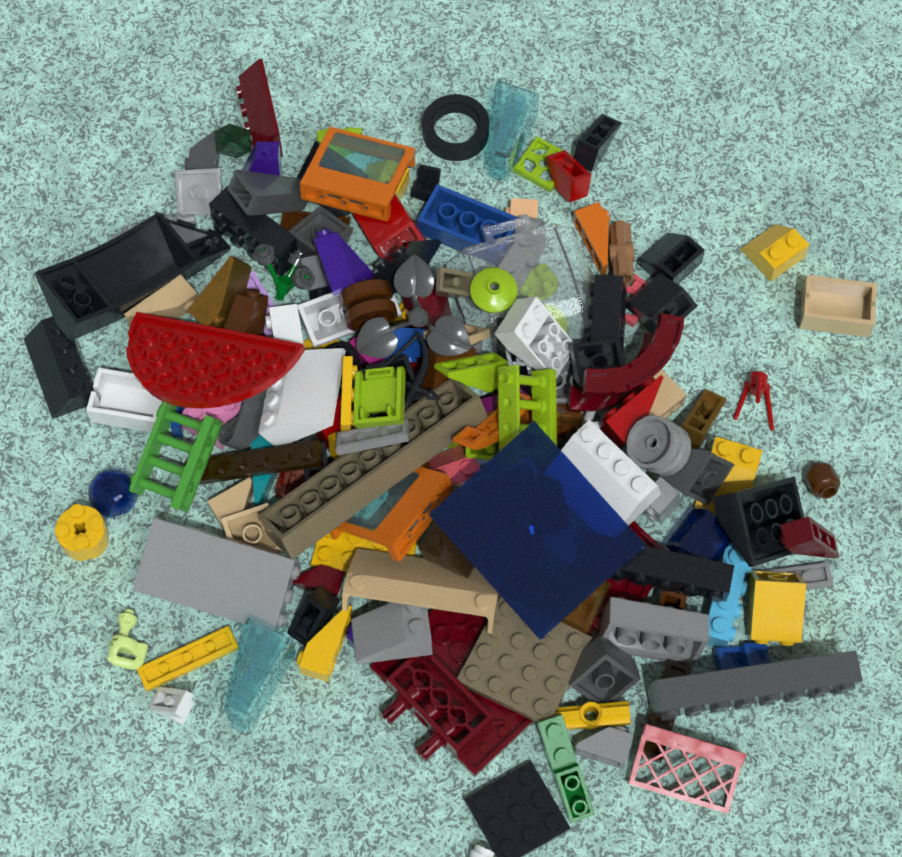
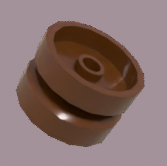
M381 279L361 281L348 286L340 293L342 308L346 310L345 320L348 329L360 332V328L367 321L376 317L385 318L389 324L395 321L398 313L395 302L391 300L393 293L388 281Z

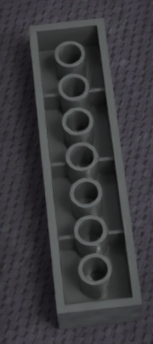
M855 650L655 680L647 688L653 718L660 717V721H669L676 719V716L680 714H685L686 718L699 716L706 710H710V714L725 712V709L735 706V710L750 708V705L758 702L760 706L775 704V701L784 699L785 703L798 701L806 695L809 696V699L824 697V694L831 693V691H833L834 695L849 693V690L856 689L855 685L862 682L863 679L857 651Z

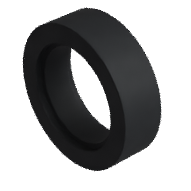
M461 94L440 97L427 107L423 115V140L427 148L441 159L448 161L468 160L479 154L487 144L489 138V116L483 105L472 97ZM462 113L472 118L478 129L471 139L462 143H450L444 141L436 134L434 130L435 124L444 115Z

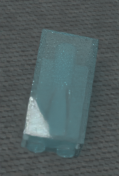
M497 80L495 86L488 150V175L495 180L509 182L513 173V167L518 162L537 121L539 94Z
M249 617L245 623L224 706L227 719L231 722L230 726L242 733L245 730L252 733L297 655L292 639Z

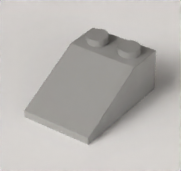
M391 602L351 619L356 664L433 655L428 611L425 607Z

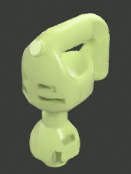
M125 609L124 613L118 614L120 630L118 635H113L111 638L107 660L115 666L136 670L145 662L148 644L139 643L135 639L128 637L130 629L136 625L138 618L134 616L135 612L133 610ZM125 653L129 655H134L135 660L120 657L117 654Z

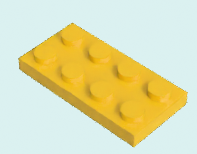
M342 532L337 540L332 539L330 533L317 541L311 567L315 568L319 565H325L344 571V574L347 575L357 548L389 552L386 546ZM418 540L405 556L415 557Z

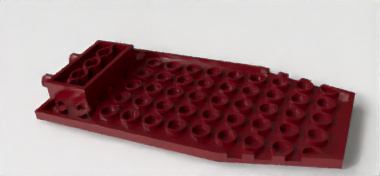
M635 521L617 536V540L664 550ZM532 528L528 530L529 535L533 536V541L530 549L526 550L523 558L526 559L524 568L516 577L502 576L498 601L501 595L509 597L593 637L592 641H594L599 635L603 612L610 597L644 602L654 586H638L633 584L632 581L624 579L615 581L601 574L576 575L565 572L554 565L548 558L543 545L544 532ZM583 530L577 531V534L583 536L585 535V532ZM433 609L428 614L433 655L374 662L370 666V670L396 696V699L381 711L380 714L391 725L403 712L410 710L431 732V736L415 749L416 753L419 756L422 755L421 758L426 762L441 746L445 747L475 778L534 721L467 689L457 679L488 621L487 617Z

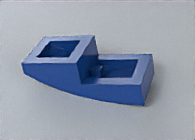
M744 643L739 647H717L713 650L717 671L770 663L766 644Z

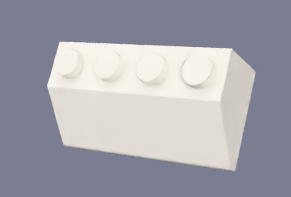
M332 293L297 305L300 322L314 348L358 332L347 328L345 320L346 310L342 308L340 294L334 296ZM393 295V298L391 300L395 302L398 317L402 316L401 310L398 306L395 296Z

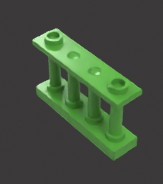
M163 401L157 410L156 421L136 472L130 479L128 491L143 496L145 489L170 498L172 501L170 507L188 513L223 422L208 415H205L204 420L198 421L176 413L178 406ZM173 421L197 430L198 435L195 443L190 444L167 435L171 422ZM165 444L189 453L186 466L182 467L158 458L162 445ZM157 467L180 476L177 488L174 490L150 481L149 478L153 468Z

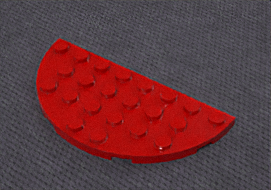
M136 312L128 330V347H126L130 368L137 381L148 393L168 404L200 409L227 406L252 398L283 378L295 366L305 351L304 345L301 343Z

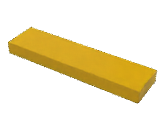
M228 625L142 665L137 669V672L146 692L237 651L239 647Z

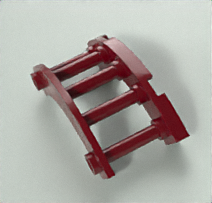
M661 313L658 317L655 334L645 332L642 334V342L636 359L620 368H587L584 371L583 389L573 386L569 388L568 410L578 412L604 410L623 403V400L633 392L637 394L642 385L660 372L671 359L680 342L685 317Z

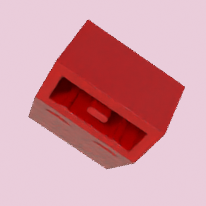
M396 193L391 201V216L388 222L353 213L381 259L383 257L387 259L391 257V253L401 244L406 246L411 241L426 240V237Z
M662 375L657 379L653 377L644 383L639 389V394L631 393L623 400V403L620 405L622 408L618 410L615 407L605 415V418L602 420L604 424L600 430L605 432V435L610 437L618 448L622 449L627 445L629 432L635 423L649 415L664 378Z

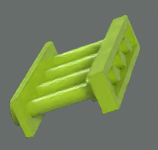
M519 365L498 367L499 465L521 464L520 458L533 459L536 468L549 467L556 458V370L531 371L532 376L519 375ZM520 385L532 386V400L520 399ZM520 409L532 410V425L520 424ZM520 433L532 434V449L520 448Z

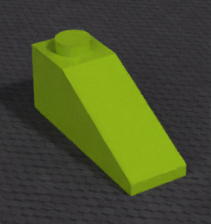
M495 352L435 363L434 368L448 378L485 392H493L495 389H498V367L507 366L508 361Z

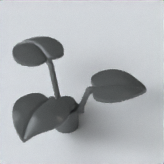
M412 255L403 263L394 276L396 291L406 298L413 296L416 308L410 312L409 321L390 328L385 318H372L363 325L357 338L358 353L373 358H385L393 354L398 344L397 336L393 331L410 325L415 327L428 326L432 330L427 338V343L437 354L455 356L463 354L472 348L466 327L457 317L443 316L436 321L435 327L430 322L431 315L426 309L422 308L418 301V296L428 297L432 293L434 278L426 262L417 255Z

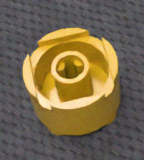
M75 504L62 513L57 520L54 532L59 544L68 557L76 561L94 559L99 557L107 548L109 543L108 528L103 517L96 509Z

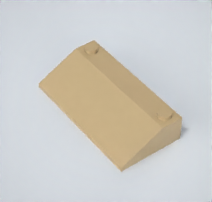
M357 548L347 571L342 591V610H348L350 598L354 596L484 616L488 619L487 633H492L503 575L475 566L467 579L425 558L404 556L398 562L392 560L389 553Z

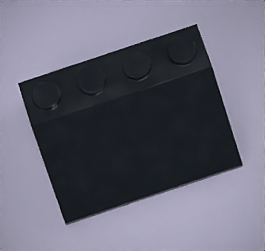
M795 476L769 481L713 497L718 522L749 567L794 554L783 547L780 534H782V524L804 518Z

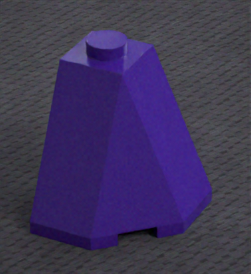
M329 228L316 231L317 236L311 237L328 290L334 296L340 294L348 286L361 282L364 279L373 280L371 269L336 231H330Z

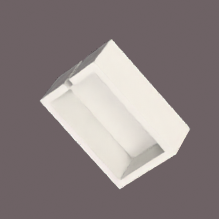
M98 368L93 384L94 391H91L86 409L92 423L151 432L157 418V410L163 401L148 393L140 385L133 373Z

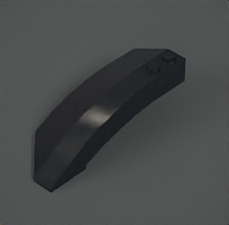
M155 212L150 218L114 239L76 257L36 271L35 276L56 324L69 341H72L125 318L124 314L180 274L187 281L229 252L231 247L218 231L212 229L204 231L195 228L196 224L177 219V221L169 220L164 217V214Z

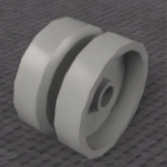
M657 415L646 416L637 421L630 430L627 438V453L637 466L656 475L669 476L680 471L687 463L691 453V440L688 433L681 426Z

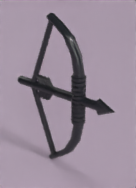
M418 331L415 332L413 338L380 367L385 368L390 365L418 338L423 349V361L413 382L405 381V387L409 388L405 396L404 413L412 405L417 393L427 396V400H441L433 389L428 391L421 388L430 360L429 349ZM367 365V366H366V369H375V368H376V367L371 366V365ZM372 413L371 418H375L376 413Z

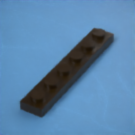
M318 440L210 457L199 485L320 467L321 443Z

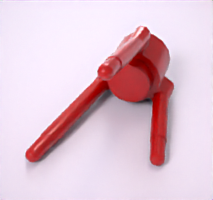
M756 371L749 374V381L744 382L743 392L733 419H738L748 391L756 397L755 402L757 404L760 403V397L765 394L769 429L773 431L770 385L767 384L768 375L766 373Z

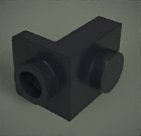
M420 164L417 179L412 187L411 197L428 201L436 185L440 184L441 169Z

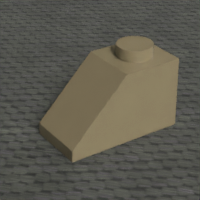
M437 267L435 296L447 298L471 297L470 286L473 280V273Z

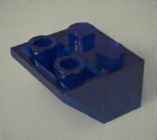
M693 508L665 545L672 552L719 561L721 554L733 542L718 522L716 514L708 509Z

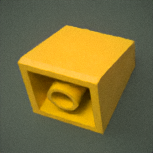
M750 571L748 635L755 643L769 644V641H779V644L785 646H793L794 642L802 643L806 582L799 573Z

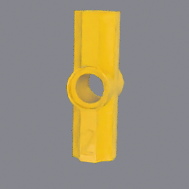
M629 701L602 704L587 702L580 706L558 707L555 715L559 713L563 715L567 730L587 729L594 731L600 727L631 725ZM592 711L596 712L599 716L594 721H588L585 719V715Z

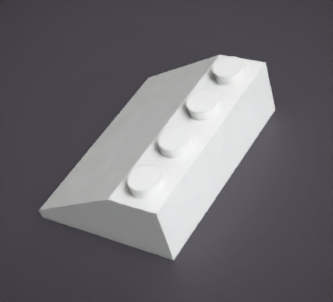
M343 348L305 350L295 366L283 378L267 389L258 433L276 447L290 444L333 426L343 369V356H345L346 351Z
M590 420L569 439L543 474L561 482L566 505L598 536L615 539L661 495L658 485Z

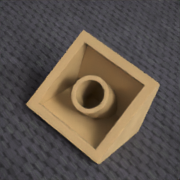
M268 503L221 518L227 538L274 552L281 551L267 536L257 517L269 508Z

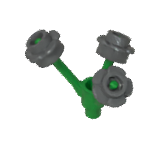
M261 244L255 248L252 257L254 260H257L259 265L267 266L276 286L275 298L277 300H284L285 295L295 286L298 289L308 290L315 283V277L311 270L307 267H301L299 255L303 253L297 250L294 253L290 252L287 261L292 263V266L286 276L278 277L271 264L275 259L274 247Z

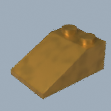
M230 256L187 312L203 325L224 329L236 294L246 292L252 267Z

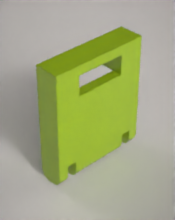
M403 366L397 367V377L394 367L366 369V381H364L362 371L355 372L353 425L357 429L404 424L406 373ZM387 412L388 414L385 417L369 418V414Z

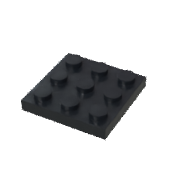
M531 761L464 798L465 804L496 857H524L571 830Z

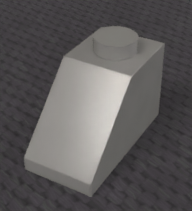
M607 727L578 742L574 754L624 769L634 734L629 733V730L624 727Z

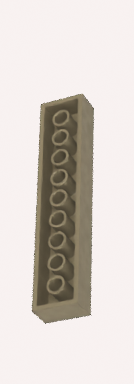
M449 378L434 389V392L441 400H427V396H424L405 411L404 419H408L410 424V438L408 442L343 454L257 517L267 536L285 554L294 559L451 445L453 437L466 426L474 428L488 418L480 396L461 382Z

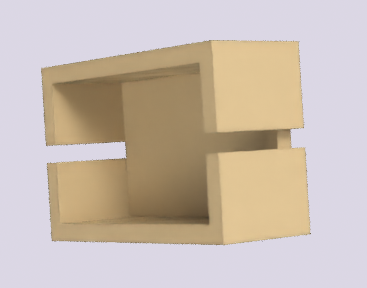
M807 275L802 287L799 329L870 337L875 326L877 283Z

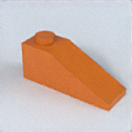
M600 202L574 211L573 223L600 275H606L610 216L608 211L602 208Z

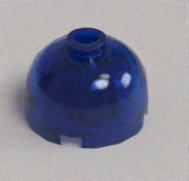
M107 469L96 474L91 480L88 487L89 502L102 517L116 518V516L129 513L135 506L138 494L130 491L131 477L122 470Z

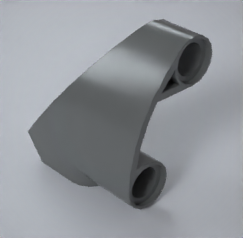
M267 389L241 402L239 416L226 423L219 431L218 440L222 445L242 450L260 435L258 431Z

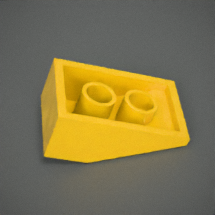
M715 437L711 452L735 465L714 496L751 487L763 450ZM713 498L708 505L696 500L693 511L717 518Z

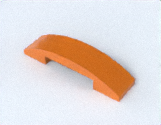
M520 393V399L531 400L530 396ZM498 401L495 412L476 428L466 426L453 437V442L473 450L483 449L499 440ZM520 409V417L525 412V409Z

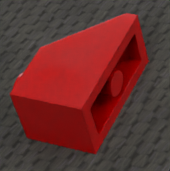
M565 150L548 155L546 161L556 190L568 202L587 197L592 174Z

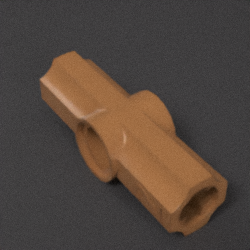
M620 220L615 221L610 226V257L613 265V276H623L627 286L634 281L633 262H635L633 241H631L630 223Z

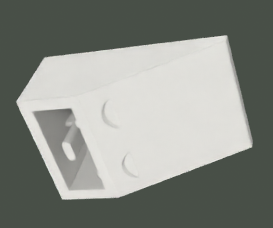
M537 296L517 299L494 333L508 351L534 369L556 370V379L570 358L571 347L574 343Z

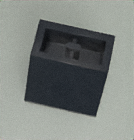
M667 233L637 261V264L651 276L655 277L658 273H661L679 285L702 263L705 249L688 235Z
M658 273L626 303L651 334L656 332L658 317L661 313L686 318L698 306L683 287L661 273Z

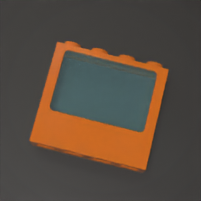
M329 126L300 182L301 199L388 222L391 216V201L408 166H415V148Z
M420 466L332 530L330 535L332 539L337 540L341 533L345 532L386 546L392 560L400 562L438 515L454 486L449 475Z

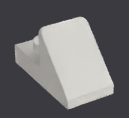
M159 687L148 710L177 723L184 724L194 704L192 701L194 695L187 690Z

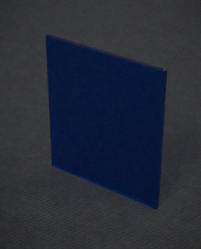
M535 421L530 422L528 427L428 514L539 640L544 639L545 635L645 546L644 542Z

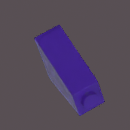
M256 142L242 170L283 176L279 142Z

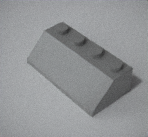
M610 597L603 612L599 635L606 638L628 655L661 661L669 659L684 665L694 666L709 642V615L701 614L697 611L679 610L670 606L663 607L652 605L648 602H635L620 597Z

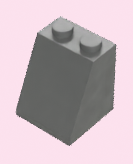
M691 448L689 459L680 471L673 475L661 477L682 494L708 505L735 464L708 450Z

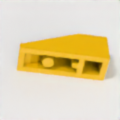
M349 605L347 611L341 610L307 643L305 650L299 652L296 664L299 665L300 674L326 682L330 681L353 615L352 606Z

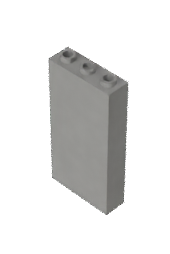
M153 518L133 590L275 633L280 628L283 629L286 623L287 614L284 612L286 605L290 604L293 599L294 590L291 588L293 581L298 579L301 571V566L298 565L300 559H291L284 554L167 519Z

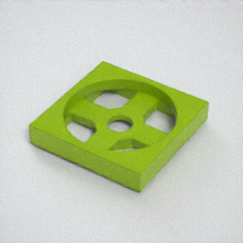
M536 136L513 167V172L551 193L555 188L553 179L545 181L540 178L543 172H550L548 165L542 167L539 163L542 160L546 161L548 155L563 150ZM537 150H547L545 154L541 155L534 153ZM526 159L535 164L532 172L525 170L524 163Z

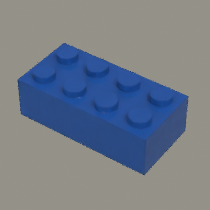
M437 184L417 219V226L425 237L431 240L439 239L443 245L499 267L516 239L515 227L519 217Z

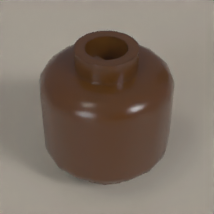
M814 463L805 475V482L811 494L817 498L829 499L833 497L841 485L838 474L829 463Z

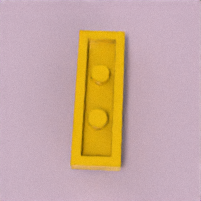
M343 356L341 432L351 430V425H353L354 411L352 410V402H354L355 388H352V382L355 380V372L358 371V365H353V356Z

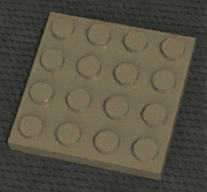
M501 595L497 604L493 632L487 633V621L457 679L467 689L536 722L555 715L569 687V680L580 654L592 642L593 637L509 597Z

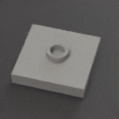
M221 168L175 170L177 213H181V216L211 214L209 203L222 191Z

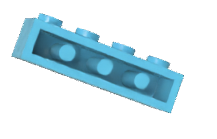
M728 543L723 551L721 562L734 565L730 593L726 602L711 601L708 611L709 642L707 645L716 648L726 647L729 641H734L737 628L733 627L734 618L739 619L742 604H738L740 595H745L748 582L744 581L745 573L750 574L751 567L748 566L735 545Z

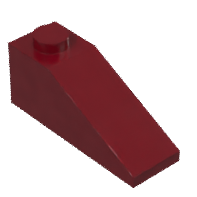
M809 516L781 525V543L784 548L792 553L832 559L839 558L835 535Z

